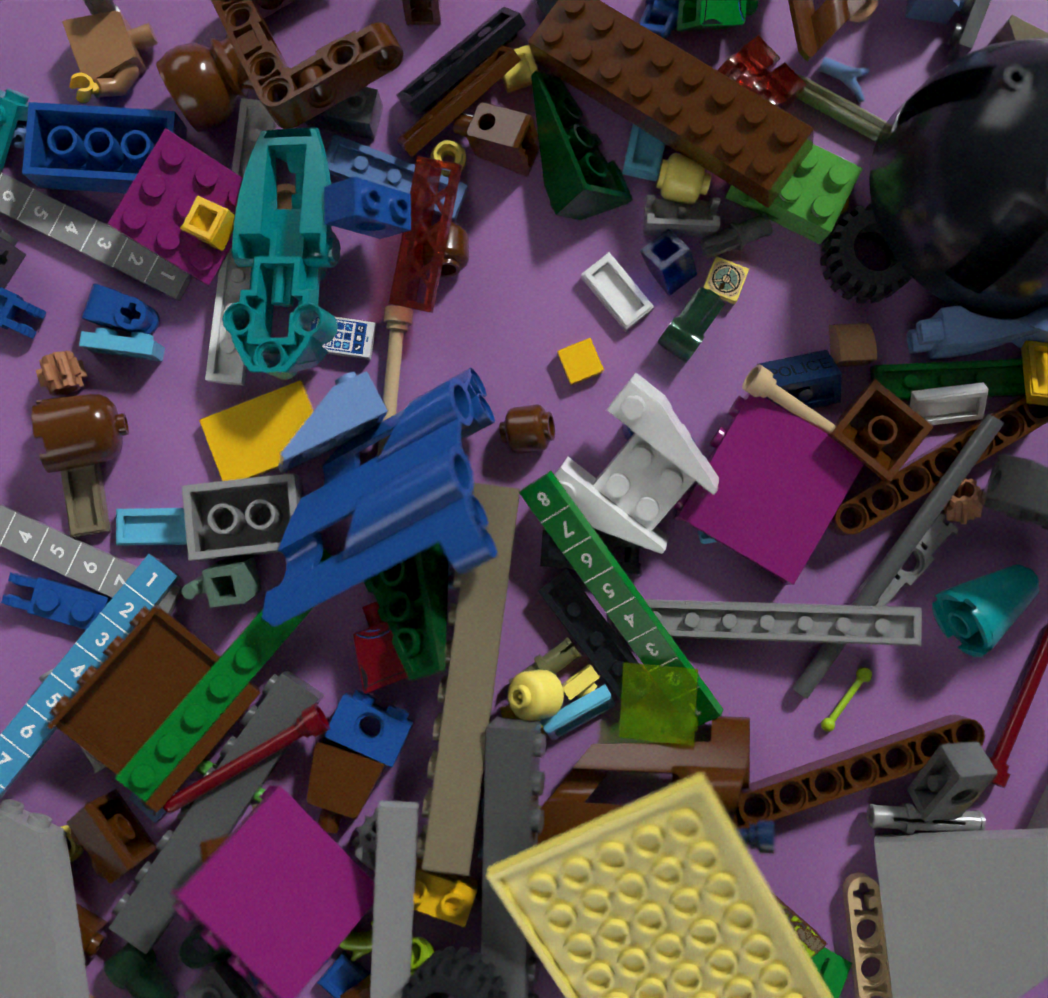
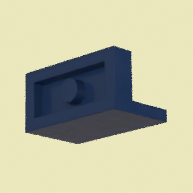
M827 349L759 363L773 373L776 385L811 409L841 403L842 373Z

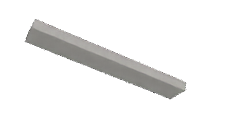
M379 801L370 998H401L404 995L402 993L403 987L410 978L419 803Z

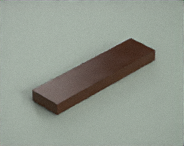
M505 46L498 48L397 138V143L411 157L419 152L521 61L515 50Z

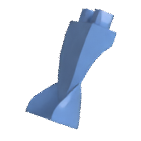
M1048 304L1037 308L1027 315L1011 318L984 317L974 314L962 306L941 308L930 319L920 320L916 323V329L909 330L906 333L909 353L927 352L928 360L975 354L1012 342L1020 349L1025 340L1048 343Z

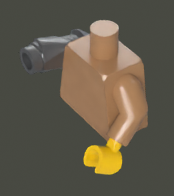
M83 0L91 15L62 21L80 73L72 75L69 87L71 89L81 88L76 93V99L80 103L89 102L92 94L97 98L123 96L136 82L139 75L146 71L140 51L157 45L156 35L150 23L131 29V26L113 0Z

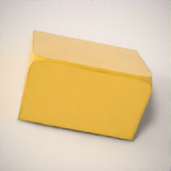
M197 195L180 229L223 251L233 233L235 215L229 209Z

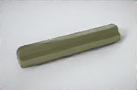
M800 74L794 77L788 88V93L791 96L874 141H877L886 123L885 120Z

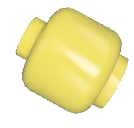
M673 153L668 160L663 159L661 162L656 188L661 189V195L666 200L692 205L697 201L699 194H707L711 174L706 173L705 168L694 160L680 153Z
M548 670L524 671L517 674L510 682L508 689L509 705L514 714L522 720L535 721L550 718L558 713L563 703L564 691L558 677Z

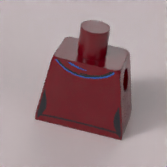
M377 601L362 607L369 628L353 634L364 693L408 677L392 644L394 636L387 622L382 621L377 612L380 608Z

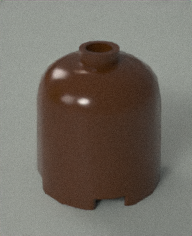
M101 394L36 400L37 405L32 406L34 438L42 437L46 453L39 454V458L48 473L110 461L119 454L122 448V436L129 435L128 421L125 413L118 414L114 403L108 397Z

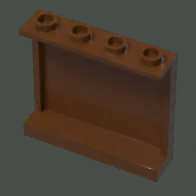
M158 604L151 610L144 606L129 622L134 627L131 633L125 639L118 635L102 652L108 657L98 669L91 665L75 682L81 687L71 699L64 695L48 712L54 718L46 727L50 730L54 726L116 775L220 657L219 654ZM250 681L146 800V805L158 813L261 692L257 685Z

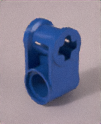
M92 284L82 319L106 328L119 329L128 333L140 332L151 335L156 331L159 326V315L153 307L144 304L135 297L125 295L102 285ZM140 315L139 320L134 319V316Z

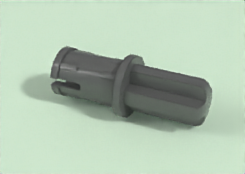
M765 213L739 224L732 222L728 225L727 229L701 239L702 253L707 258H712L735 248L742 250L745 244L765 236H770L773 231L772 224Z

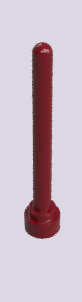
M1048 624L993 755L988 757L998 773L991 783L1002 788L1006 787L1010 774L1007 773L1010 766L1006 763L1048 665Z
M316 703L302 710L301 716L296 719L297 723L172 795L164 804V811L173 813L303 736L309 738L313 735L316 738L330 730V725L324 712Z

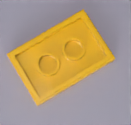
M301 380L199 420L222 481L254 478L278 468L280 454L314 411Z

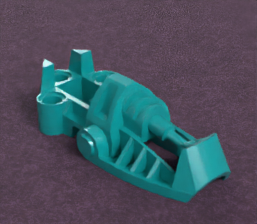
M318 128L272 129L260 132L244 173L235 213L231 251L238 267H251L249 290H241L239 302L231 304L225 310L223 325L226 331L231 334L234 346L250 372L266 373L282 380L291 379L298 371L316 367L328 353L322 345L333 340L338 330L335 317L318 306L320 280L326 277L327 267H335L338 264L341 251L340 242L332 231V226L326 225L324 220V187L331 185L328 160ZM276 157L287 162L290 173H295V194L291 195V209H277ZM294 298L298 299V307L289 316L288 338H271L274 306L290 308V306H293ZM250 317L249 324L244 328L245 321ZM319 317L318 325L311 331L313 320Z

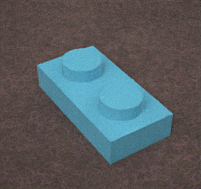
M96 328L95 333L81 331L79 346L92 353L163 362L165 347L154 341V336L132 332L131 337L118 336V331L107 328Z

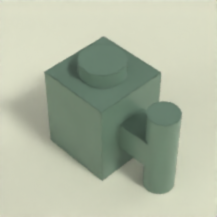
M247 556L216 562L202 571L201 576L186 584L182 588V595L186 599H192L197 595L207 594L210 608L246 603L262 591L255 557Z

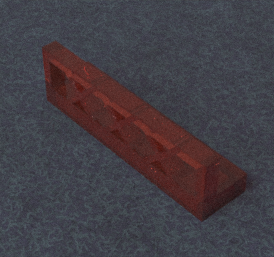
M417 156L410 191L411 231L402 233L389 304L433 313L462 165ZM441 171H450L447 187L438 192ZM445 197V201H444V205H443L440 200ZM436 204L442 213L440 224L429 231L428 227L431 226ZM438 234L437 241H435L433 237ZM428 241L434 250L433 260L423 267V244ZM430 271V276L428 278L426 273ZM420 278L427 287L424 303L416 302Z

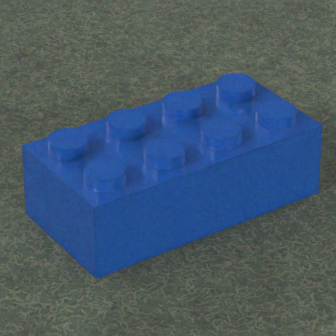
M29 102L22 174L36 186L44 189L126 194L165 128L186 141L187 127L175 111Z

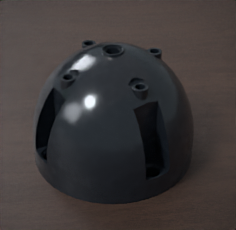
M1033 38L993 44L973 51L942 68L914 91L892 114L881 130L873 149L869 174L872 208L881 234L892 254L911 277L926 290L953 306H962L973 313L989 316H1016L1031 313L1037 308L1048 304V39Z

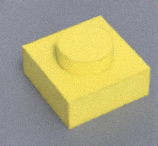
M588 663L562 683V688L570 700L575 696L580 699L598 687L595 681L600 677Z

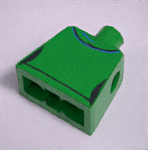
M679 0L677 31H719L742 26L746 16H752L756 12L759 0Z

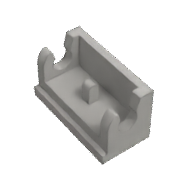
M647 195L644 199L643 235L707 237L712 235L720 227V216H717L720 198H711L710 201L697 200L694 204L688 205L666 199H658L654 195Z

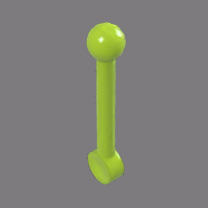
M861 667L856 671L857 679L829 718H824L821 721V728L825 732H831L835 729V721L862 683L871 680L872 672L870 669Z

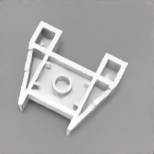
M635 372L607 409L608 412L635 433L597 479L569 457L565 459L554 475L593 528L662 554L666 550L669 536L657 527L659 522L695 480L714 495L718 489L719 477L706 457L701 454L685 425L680 422L672 410V406L666 396Z

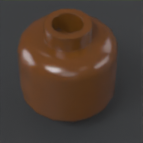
M442 220L428 227L423 232L422 262L434 275L446 278L453 277L467 266L469 260V239L463 228L451 221Z
M538 404L509 409L505 421L500 422L499 432L502 442L508 443L514 453L539 452L546 450L549 442L555 439V424L551 412H546Z

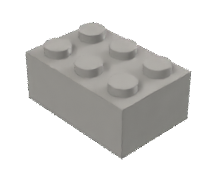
M295 473L183 485L182 494L188 560L202 562L281 553L278 552V548L288 523L300 499L304 497L302 477Z

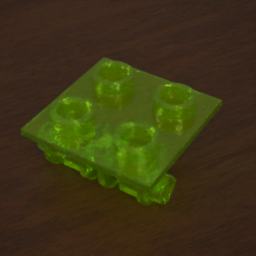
M624 662L619 737L694 745V735L698 730V717H696L698 669Z

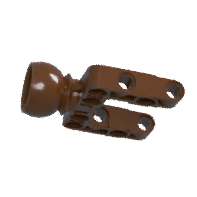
M211 0L227 32L225 39L219 41L211 38L210 47L198 43L177 45L168 50L156 62V66L178 108L191 126L199 133L222 125L233 113L237 97L248 98L249 89L255 90L259 100L280 128L292 129L361 91L368 84L396 69L403 61L404 54L390 27L385 23L376 22L358 32L354 30L316 50L315 55L290 69L264 18L295 0Z

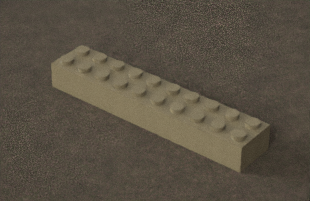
M474 483L471 494L479 500L486 512L489 524L485 528L495 543L498 555L496 558L461 575L455 570L453 588L460 589L458 603H451L448 618V626L455 627L453 640L448 639L446 641L445 664H449L448 676H443V679L440 680L438 702L444 703L443 713H438V717L435 718L433 740L439 741L438 751L433 750V755L430 756L427 779H434L433 788L428 787L422 811V817L429 818L428 825H423L417 848V856L424 857L422 866L424 870L469 875L486 755V727L490 724L520 497L519 488Z

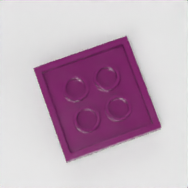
M165 128L109 220L108 226L209 286L232 248L233 233L226 247L221 251L180 228L197 195L229 209L235 215L243 178Z

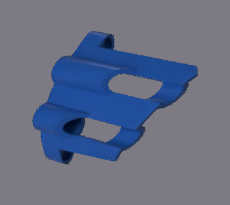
M473 368L463 371L413 399L404 410L339 446L322 465L324 485L300 499L278 548V552H282L285 556L286 572L281 584L266 592L262 615L265 621L276 627L439 541L452 566L461 575L497 557L495 543L485 528L489 524L486 512L479 500L471 495L474 488L473 472L466 454L461 449V440L495 423L494 414L484 398L487 396L486 389ZM390 435L381 454L360 466V451ZM354 514L344 551L320 563L323 554L321 531Z

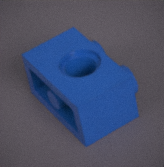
M356 176L324 187L325 224L378 239L411 231V194Z
M355 689L354 694L350 692L343 694L329 724L330 730L325 733L324 737L393 767L414 724V721L408 719L409 713L394 705H389L387 709L374 703L376 699L374 696L361 690ZM373 716L379 720L381 724L379 734L370 735L365 732L362 725L364 717Z

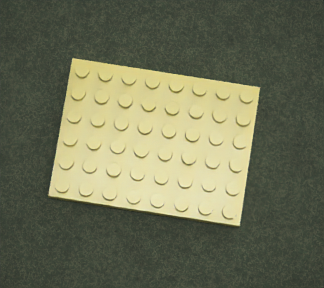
M702 772L488 867L487 879L565 998H833Z

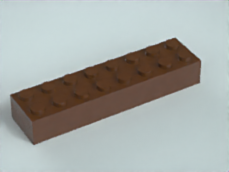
M558 0L528 40L535 63L682 155L694 160L706 170L767 208L770 207L813 148L814 128L600 0Z

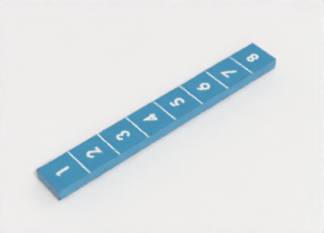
M151 554L145 557L0 734V799L58 729L55 726L52 730L46 727L54 718L48 712L64 695L71 699L81 687L75 682L91 665L98 669L108 657L102 652L118 635L125 639L131 633L134 627L129 622L144 606L151 610L156 604H159L179 580L180 576Z

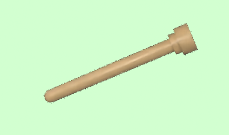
M385 306L383 322L387 323L386 329L390 330L383 393V403L388 412L383 421L396 414L404 332H408V326L412 325L413 309L408 307ZM390 435L379 441L377 456L381 454Z
M761 364L756 365L746 376L742 389L752 396L769 397L792 414L828 435L835 426L832 422L776 385L773 373Z

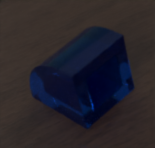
M669 228L640 250L649 271L669 296L698 275L691 249Z

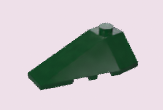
M535 71L531 75L543 181L550 199V206L556 216L583 220L629 204L633 198L620 168L614 160L608 163L598 148L603 142L597 133L592 134L581 122L580 119L583 117V112L561 78Z
M440 541L364 580L368 592L374 594L380 608L377 612L381 620L387 622L394 636L392 644L410 681H416L445 671L449 565L447 555Z

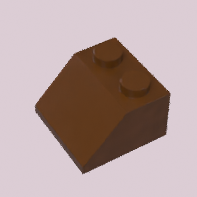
M875 379L860 391L838 418L829 436L886 483H889L934 426Z
M117 789L89 802L66 822L71 829L70 835L73 841L79 847L86 850L92 859L94 871L98 876L106 879L109 884L156 851V844Z

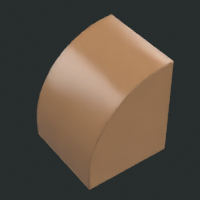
M870 324L829 325L830 354L838 367L867 366L878 359L875 335Z

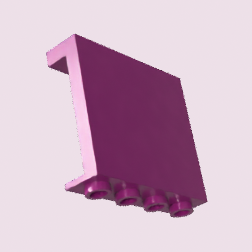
M749 393L744 398L739 395L728 412V415L733 418L725 429L720 426L710 442V446L714 447V450L708 462L719 477L717 491L713 495L695 481L690 491H686L673 506V508L678 510L674 519L684 521L774 575L773 578L783 584L794 585L861 470L863 463L827 433L769 399L760 396L754 397Z
M269 786L259 796L262 799L260 804L179 890L172 889L169 894L177 901L172 908L185 921L190 923L195 919L205 928L200 935L208 944L217 951L223 946L232 955L228 963L245 978L250 973L260 982L255 989L264 998H296L374 904L375 882L281 786Z

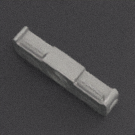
M941 513L912 552L916 557L915 568L910 572L900 569L874 606H886L903 588V585L911 586L935 560L932 557L933 553L949 535L958 534V529L952 523L943 521L945 517ZM876 569L858 588V594L861 592V590L866 585V583L871 578Z

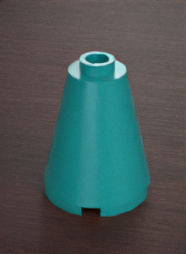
M1015 564L944 589L935 595L937 600L932 603L935 620L947 638L954 635L962 643L957 647L958 649L972 657H983L995 647L1039 594V578L1032 569Z

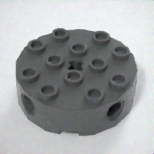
M1003 454L998 455L982 498L985 499L983 506L1002 513L1007 512L1006 516L1041 525V528L1048 530V467L1030 459Z

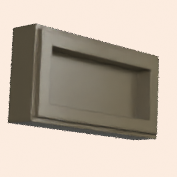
M101 463L61 471L70 537L76 538L110 532L111 528Z

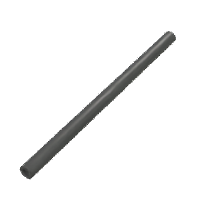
M987 414L851 605L874 606L1004 425L1003 422L992 415ZM824 643L792 688L808 699L846 646V643Z

